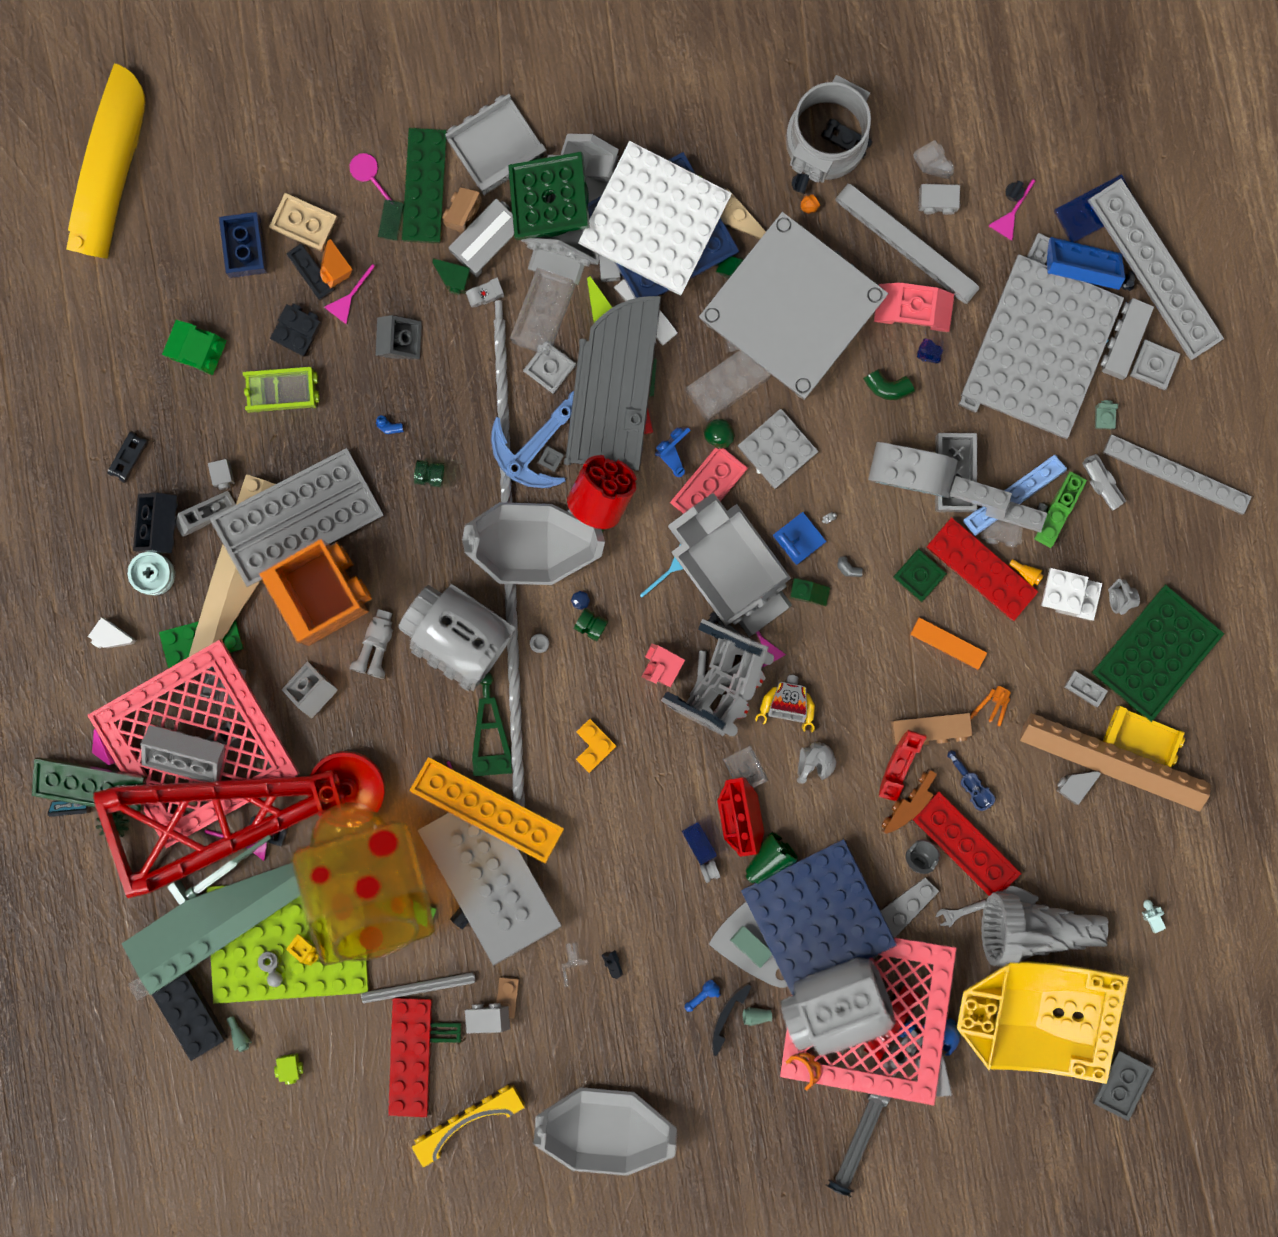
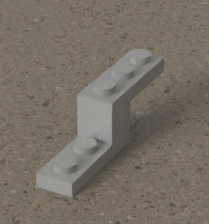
M958 476L955 477L950 496L987 507L986 516L1040 533L1042 531L1047 516L1046 512L1011 502L1012 493Z

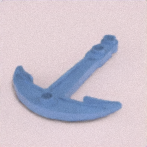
M574 391L569 394L567 400H564L551 414V418L515 455L505 445L507 440L501 428L500 418H495L491 432L493 454L501 470L513 481L535 488H548L565 482V478L551 477L542 473L536 474L527 466L559 426L563 425L571 417ZM563 408L568 411L566 416L562 414ZM512 465L517 466L518 469L516 472L512 471Z

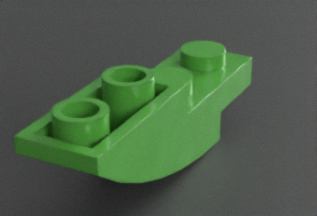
M1071 471L1068 473L1046 512L1047 516L1041 533L1037 532L1034 540L1049 548L1054 545L1087 480Z

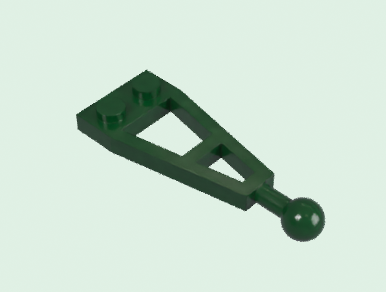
M490 672L485 674L484 679L480 683L483 687V698L479 699L472 754L474 776L512 773L511 752L495 697L491 698L490 685L493 682V675ZM484 704H491L496 722L482 723ZM498 728L504 754L478 756L481 729Z

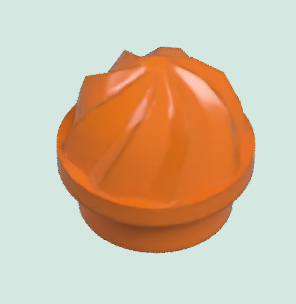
M813 194L806 195L801 201V210L808 214L815 213L817 208L820 207L819 201Z

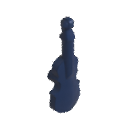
M950 750L947 757L953 761V764L963 776L961 785L965 788L966 792L971 794L970 802L979 811L990 808L996 800L990 787H984L975 772H969L956 756V752Z

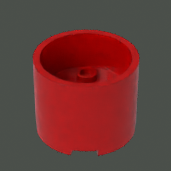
M604 455L591 456L585 461L568 494V508L579 521L597 529L612 528L619 523L636 491L635 481L637 478L630 467L620 460L615 462L605 458Z

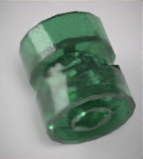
M417 459L414 484L425 486L429 483L432 487L441 488L444 477V463L433 462L429 464L428 461Z

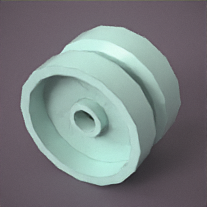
M140 553L132 559L128 567L127 574L130 584L137 591L147 595L156 596L164 594L171 588L175 580L174 566L169 559L158 553Z

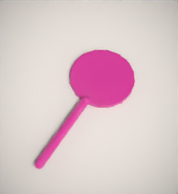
M366 153L356 155L350 163L352 176L362 182L372 180L391 206L394 207L395 203L374 178L378 171L375 158Z

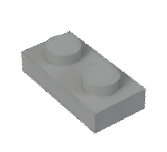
M1073 671L1064 688L1095 707L1100 705L1108 692L1077 671Z

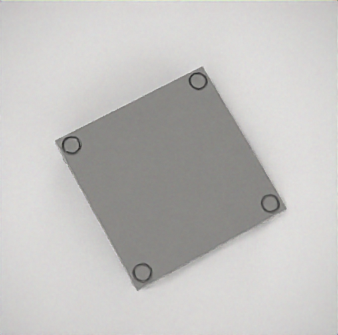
M782 212L701 313L699 319L795 392L798 397L805 400L889 293Z

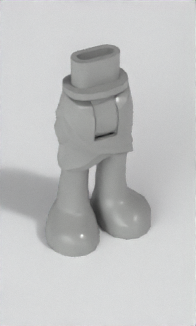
M377 610L376 617H373L367 628L360 656L351 663L350 670L366 674L369 656L374 646L376 650L367 674L380 679L385 678V671L382 669L381 664L387 644L392 637V622H390L392 613Z

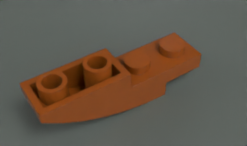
M931 770L923 772L918 779L920 784L917 789L913 788L908 795L909 802L901 799L894 803L891 809L893 811L890 818L886 817L881 825L883 833L888 834L899 829L922 811L933 796L927 790L935 779L936 773Z

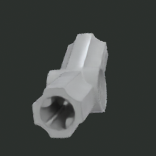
M1095 454L1085 458L1082 464L1091 478L1090 484L1103 497L1109 508L1113 511L1124 504L1126 499L1115 485L1114 477L1105 469L1099 456Z

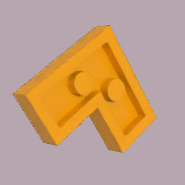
M591 719L576 732L589 745L576 758L589 773L616 747Z

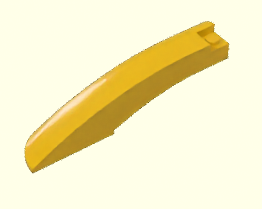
M115 63L107 81L85 152L68 227L70 234L66 248L67 250L108 259L117 211L135 148H137L145 109L144 91L136 76L125 67Z

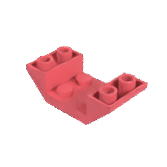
M907 283L878 285L889 294L875 311L874 322L885 324L901 322L930 326V330L950 331L954 294L936 287Z

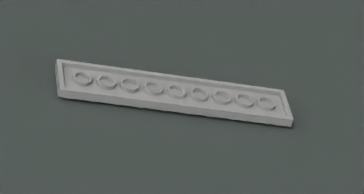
M1119 179L1090 198L1088 202L1189 359H1194L1223 340L1224 338L1123 180Z

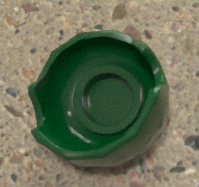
M724 419L712 420L704 430L705 440L717 449L728 447L735 438L734 429Z

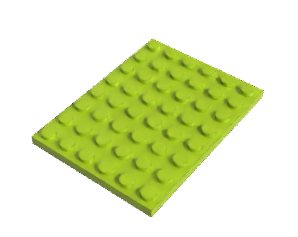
M362 876L330 878L324 884H316L211 954L213 1004L368 992L366 950L359 944V936L365 930L363 899H360L354 891L355 883ZM225 886L207 887V893ZM334 897L347 899L352 907L350 917L339 924L330 923L323 916L325 903ZM297 934L302 935L313 946L322 950L317 961L311 966L301 963L286 950ZM265 952L274 953L279 959L278 967L275 970L282 975L283 981L278 987H271L268 984V972L261 970L258 965L259 957ZM269 958L265 960V965L268 966L271 963Z

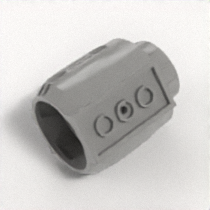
M452 584L443 594L427 585L413 601L399 624V629L411 637L410 649H412L411 652L418 658L423 657L431 667L440 669L450 680L455 679L466 691L472 690L473 692L491 670L515 632L514 626Z
M855 958L795 981V995L781 1000L784 1021L796 1048L803 1050L814 1046L821 1056L883 1036L895 1024L893 1006L882 977L874 962L869 959Z

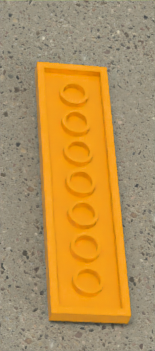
M429 757L409 790L420 798L545 864L564 831V828Z

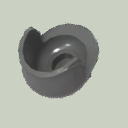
M922 839L916 841L907 850L905 858L909 867L914 872L928 874L933 872L940 860V852L933 843Z

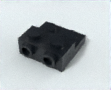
M294 303L291 306L286 304L270 339L305 357L322 323L318 320L319 317L311 312L308 315L301 312L303 308Z

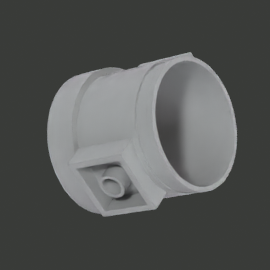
M836 75L832 82L819 84L804 94L798 103L797 109L790 118L786 133V147L791 158L790 165L794 171L798 173L804 172L809 175L811 180L823 183L825 179L842 177L856 168L862 160L869 140L871 116L867 101L870 92ZM827 102L841 105L850 110L858 119L861 126L862 139L855 147L843 153L827 154L812 148L802 137L798 126L799 116L807 108L817 103Z

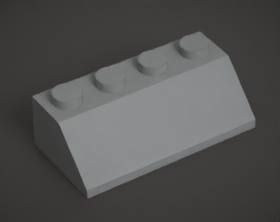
M149 725L141 742L142 765L204 782L219 781L224 760V745L217 741H208L198 736H189L179 731L174 732L160 726Z

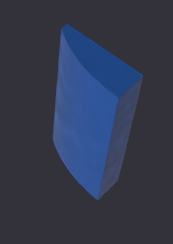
M1050 237L1047 252V273L1120 289L1125 280L1121 253Z

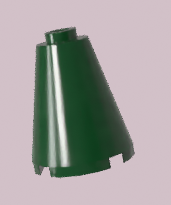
M772 831L760 847L759 853L755 854L745 869V877L752 884L754 882L759 884L798 860V856L788 843L785 844L781 841L782 837Z

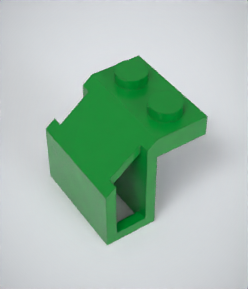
M176 320L162 355L213 376L227 340L214 333L198 329L193 324Z

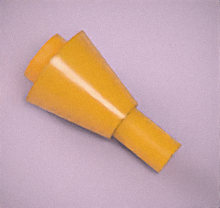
M1014 559L1009 564L1010 567L1019 571L1031 586L1034 584L1038 585L1044 576L1041 574L1043 570L1022 565Z

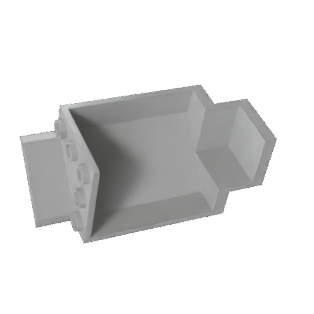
M567 134L561 155L576 152L583 153L585 178L589 191V202L602 196L615 171L619 158L617 156L619 149L593 134ZM548 155L547 158L559 155ZM555 194L548 196V203H552L555 200ZM585 229L569 231L554 237L540 236L521 240L528 244V248L533 250L528 270L579 285L584 266H589L590 264L598 265L599 256L601 255L578 243Z
M712 493L669 524V529L681 544L672 551V554L725 626L732 622L734 625L739 623L750 637L792 606L782 592L787 587L785 583L791 577L737 504L727 511L716 495Z

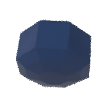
M579 591L573 594L571 602L574 608L583 610L588 607L590 599L587 593Z

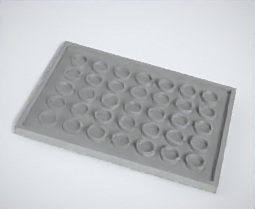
M1018 254L961 396L1067 439L1124 298L1087 282L1047 273L1046 265Z

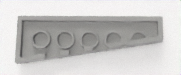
M925 877L880 910L893 937H896L939 892Z

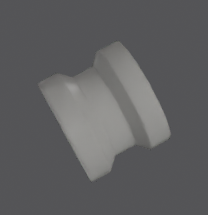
M711 860L709 864L699 865L706 883L710 882L713 878H721L714 860Z

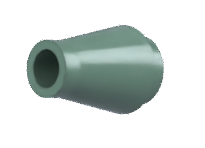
M753 1007L743 1009L744 1025L753 1026L772 1021L771 1010Z

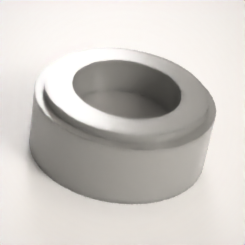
M536 634L530 640V647L536 653H543L549 647V640L543 634Z

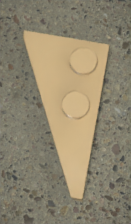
M731 194L720 216L722 222L730 228L761 239L766 231L738 199Z

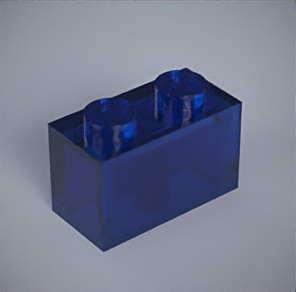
M698 821L681 830L700 865L717 856Z

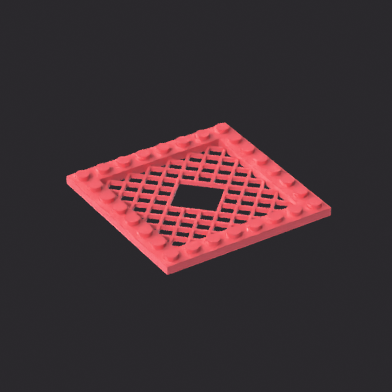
M222 639L87 715L119 770L125 773L147 776L146 785L165 784L166 774L176 776L175 783H178L179 777L187 779L189 782H204L142 765L141 749L131 745L133 737L144 738L143 735L135 733L137 724L146 726L145 733L149 725L157 726L151 724L153 714L163 717L160 726L164 728L166 718L176 720L174 730L164 728L170 731H177L179 722L215 731L213 741H217L219 733L229 735L227 745L223 744L226 749L219 781H221L222 776L230 777L232 780L250 779L252 770L261 773L251 779L294 777L299 774L298 769ZM213 666L216 672L207 669ZM202 673L200 681L191 679L194 676ZM206 673L216 675L214 685L204 683ZM219 678L222 681L225 688L217 686ZM186 682L184 691L175 689V687ZM189 682L199 685L197 695L187 692ZM203 686L212 688L210 698L200 696ZM216 690L226 692L223 702L214 700ZM169 691L167 700L158 698ZM173 692L183 694L180 704L171 702ZM186 695L196 698L194 708L184 705ZM229 695L232 698L235 705L227 703ZM199 699L209 702L207 711L197 709ZM153 700L151 710L142 707ZM156 701L166 704L164 713L154 711ZM212 703L222 705L220 715L210 713ZM170 705L179 707L177 717L167 714ZM226 707L236 709L233 719L223 716ZM183 709L193 711L190 721L181 718ZM136 710L134 719L125 717ZM140 711L150 713L147 723L138 720ZM196 712L206 715L204 724L194 722ZM238 712H240L245 722L237 720ZM209 716L219 718L217 728L207 726ZM123 720L133 722L131 732L121 729ZM222 720L232 722L230 732L220 729ZM236 723L245 726L243 736L233 733ZM248 728L252 732L255 739L246 737ZM124 734L130 735L129 742L126 740ZM232 736L242 739L240 749L230 746ZM245 740L255 743L253 752L243 750ZM258 744L261 750L263 751L264 755L256 753ZM229 750L239 752L236 762L227 759ZM134 751L140 752L139 758L136 757ZM242 753L252 756L250 765L240 763ZM255 757L265 759L263 769L253 767ZM269 761L271 767L266 770ZM225 763L235 765L233 775L223 772ZM239 766L248 769L246 778L236 776ZM144 768L150 769L148 775L145 772ZM153 770L163 773L161 782L151 780ZM245 799L220 800L225 815L249 802ZM212 800L201 807V801H198L197 806L188 804V808L195 810L185 816L183 813L174 830L188 837L218 820ZM180 802L169 803L168 809L164 803L144 804V812L148 817L167 826L173 816V813H171L172 805H179ZM155 829L158 836L161 837L162 832ZM169 837L164 846L168 848L179 841Z
M894 937L897 946L878 954L883 957L876 962L873 958H870V960L874 962L881 977L889 985L886 990L892 989L897 996V999L891 1002V1004L893 1005L900 1000L906 1009L899 1015L893 1010L895 1020L899 1022L903 1029L897 1034H894L890 1029L888 1032L892 1037L886 1042L877 1037L876 1039L881 1045L873 1051L867 1042H864L855 1047H850L851 1050L844 1055L840 1051L836 1052L840 1058L833 1063L830 1062L826 1055H823L828 1065L820 1063L821 1075L816 1084L935 1105L957 948ZM889 957L899 958L902 960L898 962L896 965H894V963L891 961ZM886 958L892 967L883 973L877 964ZM908 960L922 963L913 968ZM906 962L911 971L902 976L896 967ZM928 964H934L933 970ZM925 965L931 974L922 980L916 970ZM895 970L900 979L891 984L885 975ZM914 973L920 982L911 988L905 978ZM930 977H932L931 987L929 990V988L924 982L928 980ZM903 981L908 991L900 996L894 986ZM922 984L928 994L919 999L913 990ZM911 992L917 1002L908 1007L902 998ZM929 996L928 1009H926L921 1001ZM917 1004L925 1012L919 1018H916L910 1010ZM906 1012L914 1020L908 1026H905L899 1018ZM926 1016V1023L924 1029L920 1024L919 1020ZM916 1023L922 1033L914 1038L908 1031V1028ZM788 1029L786 1031L780 1077L810 1082L809 1070L803 1062L793 1060L789 1064L785 1063L792 1055L803 1052L807 1053L809 1049L798 1050L791 1039ZM905 1031L911 1041L902 1046L897 1036ZM924 1035L921 1048L916 1040ZM894 1039L900 1049L891 1054L886 1044ZM914 1043L920 1052L911 1058L905 1048ZM862 1044L870 1052L864 1058H861L856 1051ZM883 1047L889 1057L880 1062L875 1052ZM903 1051L908 1061L900 1066L894 1056ZM851 1052L859 1060L853 1066H850L845 1059ZM821 1055L817 1056V1057L815 1058V1061H817V1060H818L819 1058H821L822 1056H821ZM872 1055L878 1065L869 1070L864 1060ZM921 1055L918 1068L913 1060ZM892 1059L897 1069L889 1074L883 1064ZM842 1060L847 1068L834 1065ZM911 1062L917 1072L908 1077L902 1068ZM861 1063L867 1072L854 1070L853 1068ZM812 1066V1068H813V1070H814V1077H815V1076H816V1068H815L814 1066ZM881 1067V1069L886 1075L876 1074L872 1072L875 1071L877 1068ZM900 1070L905 1079L893 1077L892 1075ZM918 1075L917 1081L911 1080L913 1077Z

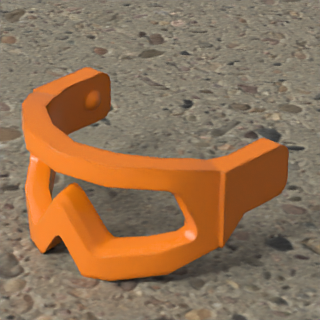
M806 1052L794 1054L785 1063L789 1064L793 1060H799L807 1066L810 1074V1082L805 1087L807 1091L818 1082L821 1075V1065L815 1061V1056ZM812 1066H814V1067L816 1068V1076H815V1077H814V1070H813Z

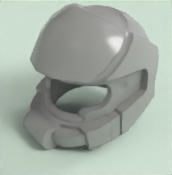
M813 742L809 747L801 748L797 772V782L799 784L807 781V776L814 770L815 766L821 780L828 778L834 772L836 759L828 745L821 744V742Z

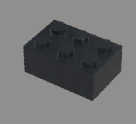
M163 493L138 494L133 551L143 553L154 552L158 554L172 553L174 547L173 534L176 527L175 512L178 507L176 495Z

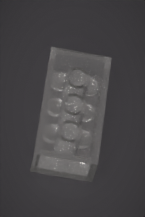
M540 268L536 269L510 336L513 344L549 356L576 286L572 279Z
M739 350L687 386L686 392L708 422L770 379L771 374Z

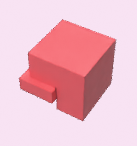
M651 644L645 655L650 661L641 677L655 684L660 682L671 687L685 660L659 645Z

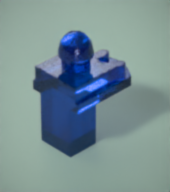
M924 338L919 346L917 358L921 359L922 362L938 364L941 362L940 356L943 350L941 346L935 345L932 340Z

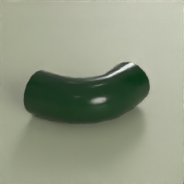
M880 369L863 378L870 390L876 396L885 400H899L915 392L914 386L906 375L897 381H888Z

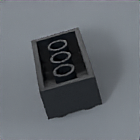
M190 972L185 973L151 994L190 1061L228 1039Z

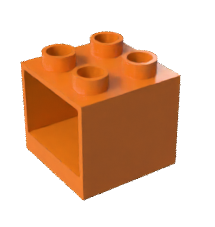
M320 539L259 574L298 643L310 646L369 612L364 603L371 600L372 596L362 579L359 580L357 576L350 579L346 570L354 565L344 547L340 546L338 542L330 545Z

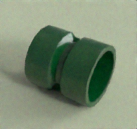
M585 608L573 629L581 634L587 633L590 639L597 642L609 620L600 615L596 617L593 611Z

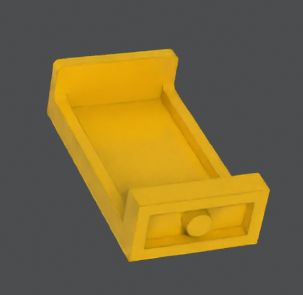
M1116 706L1103 741L1171 768L1177 762L1178 755L1176 754L1178 749L1184 744L1185 737L1183 736L1185 732L1175 730L1156 721L1150 722L1141 715L1128 711L1124 707Z

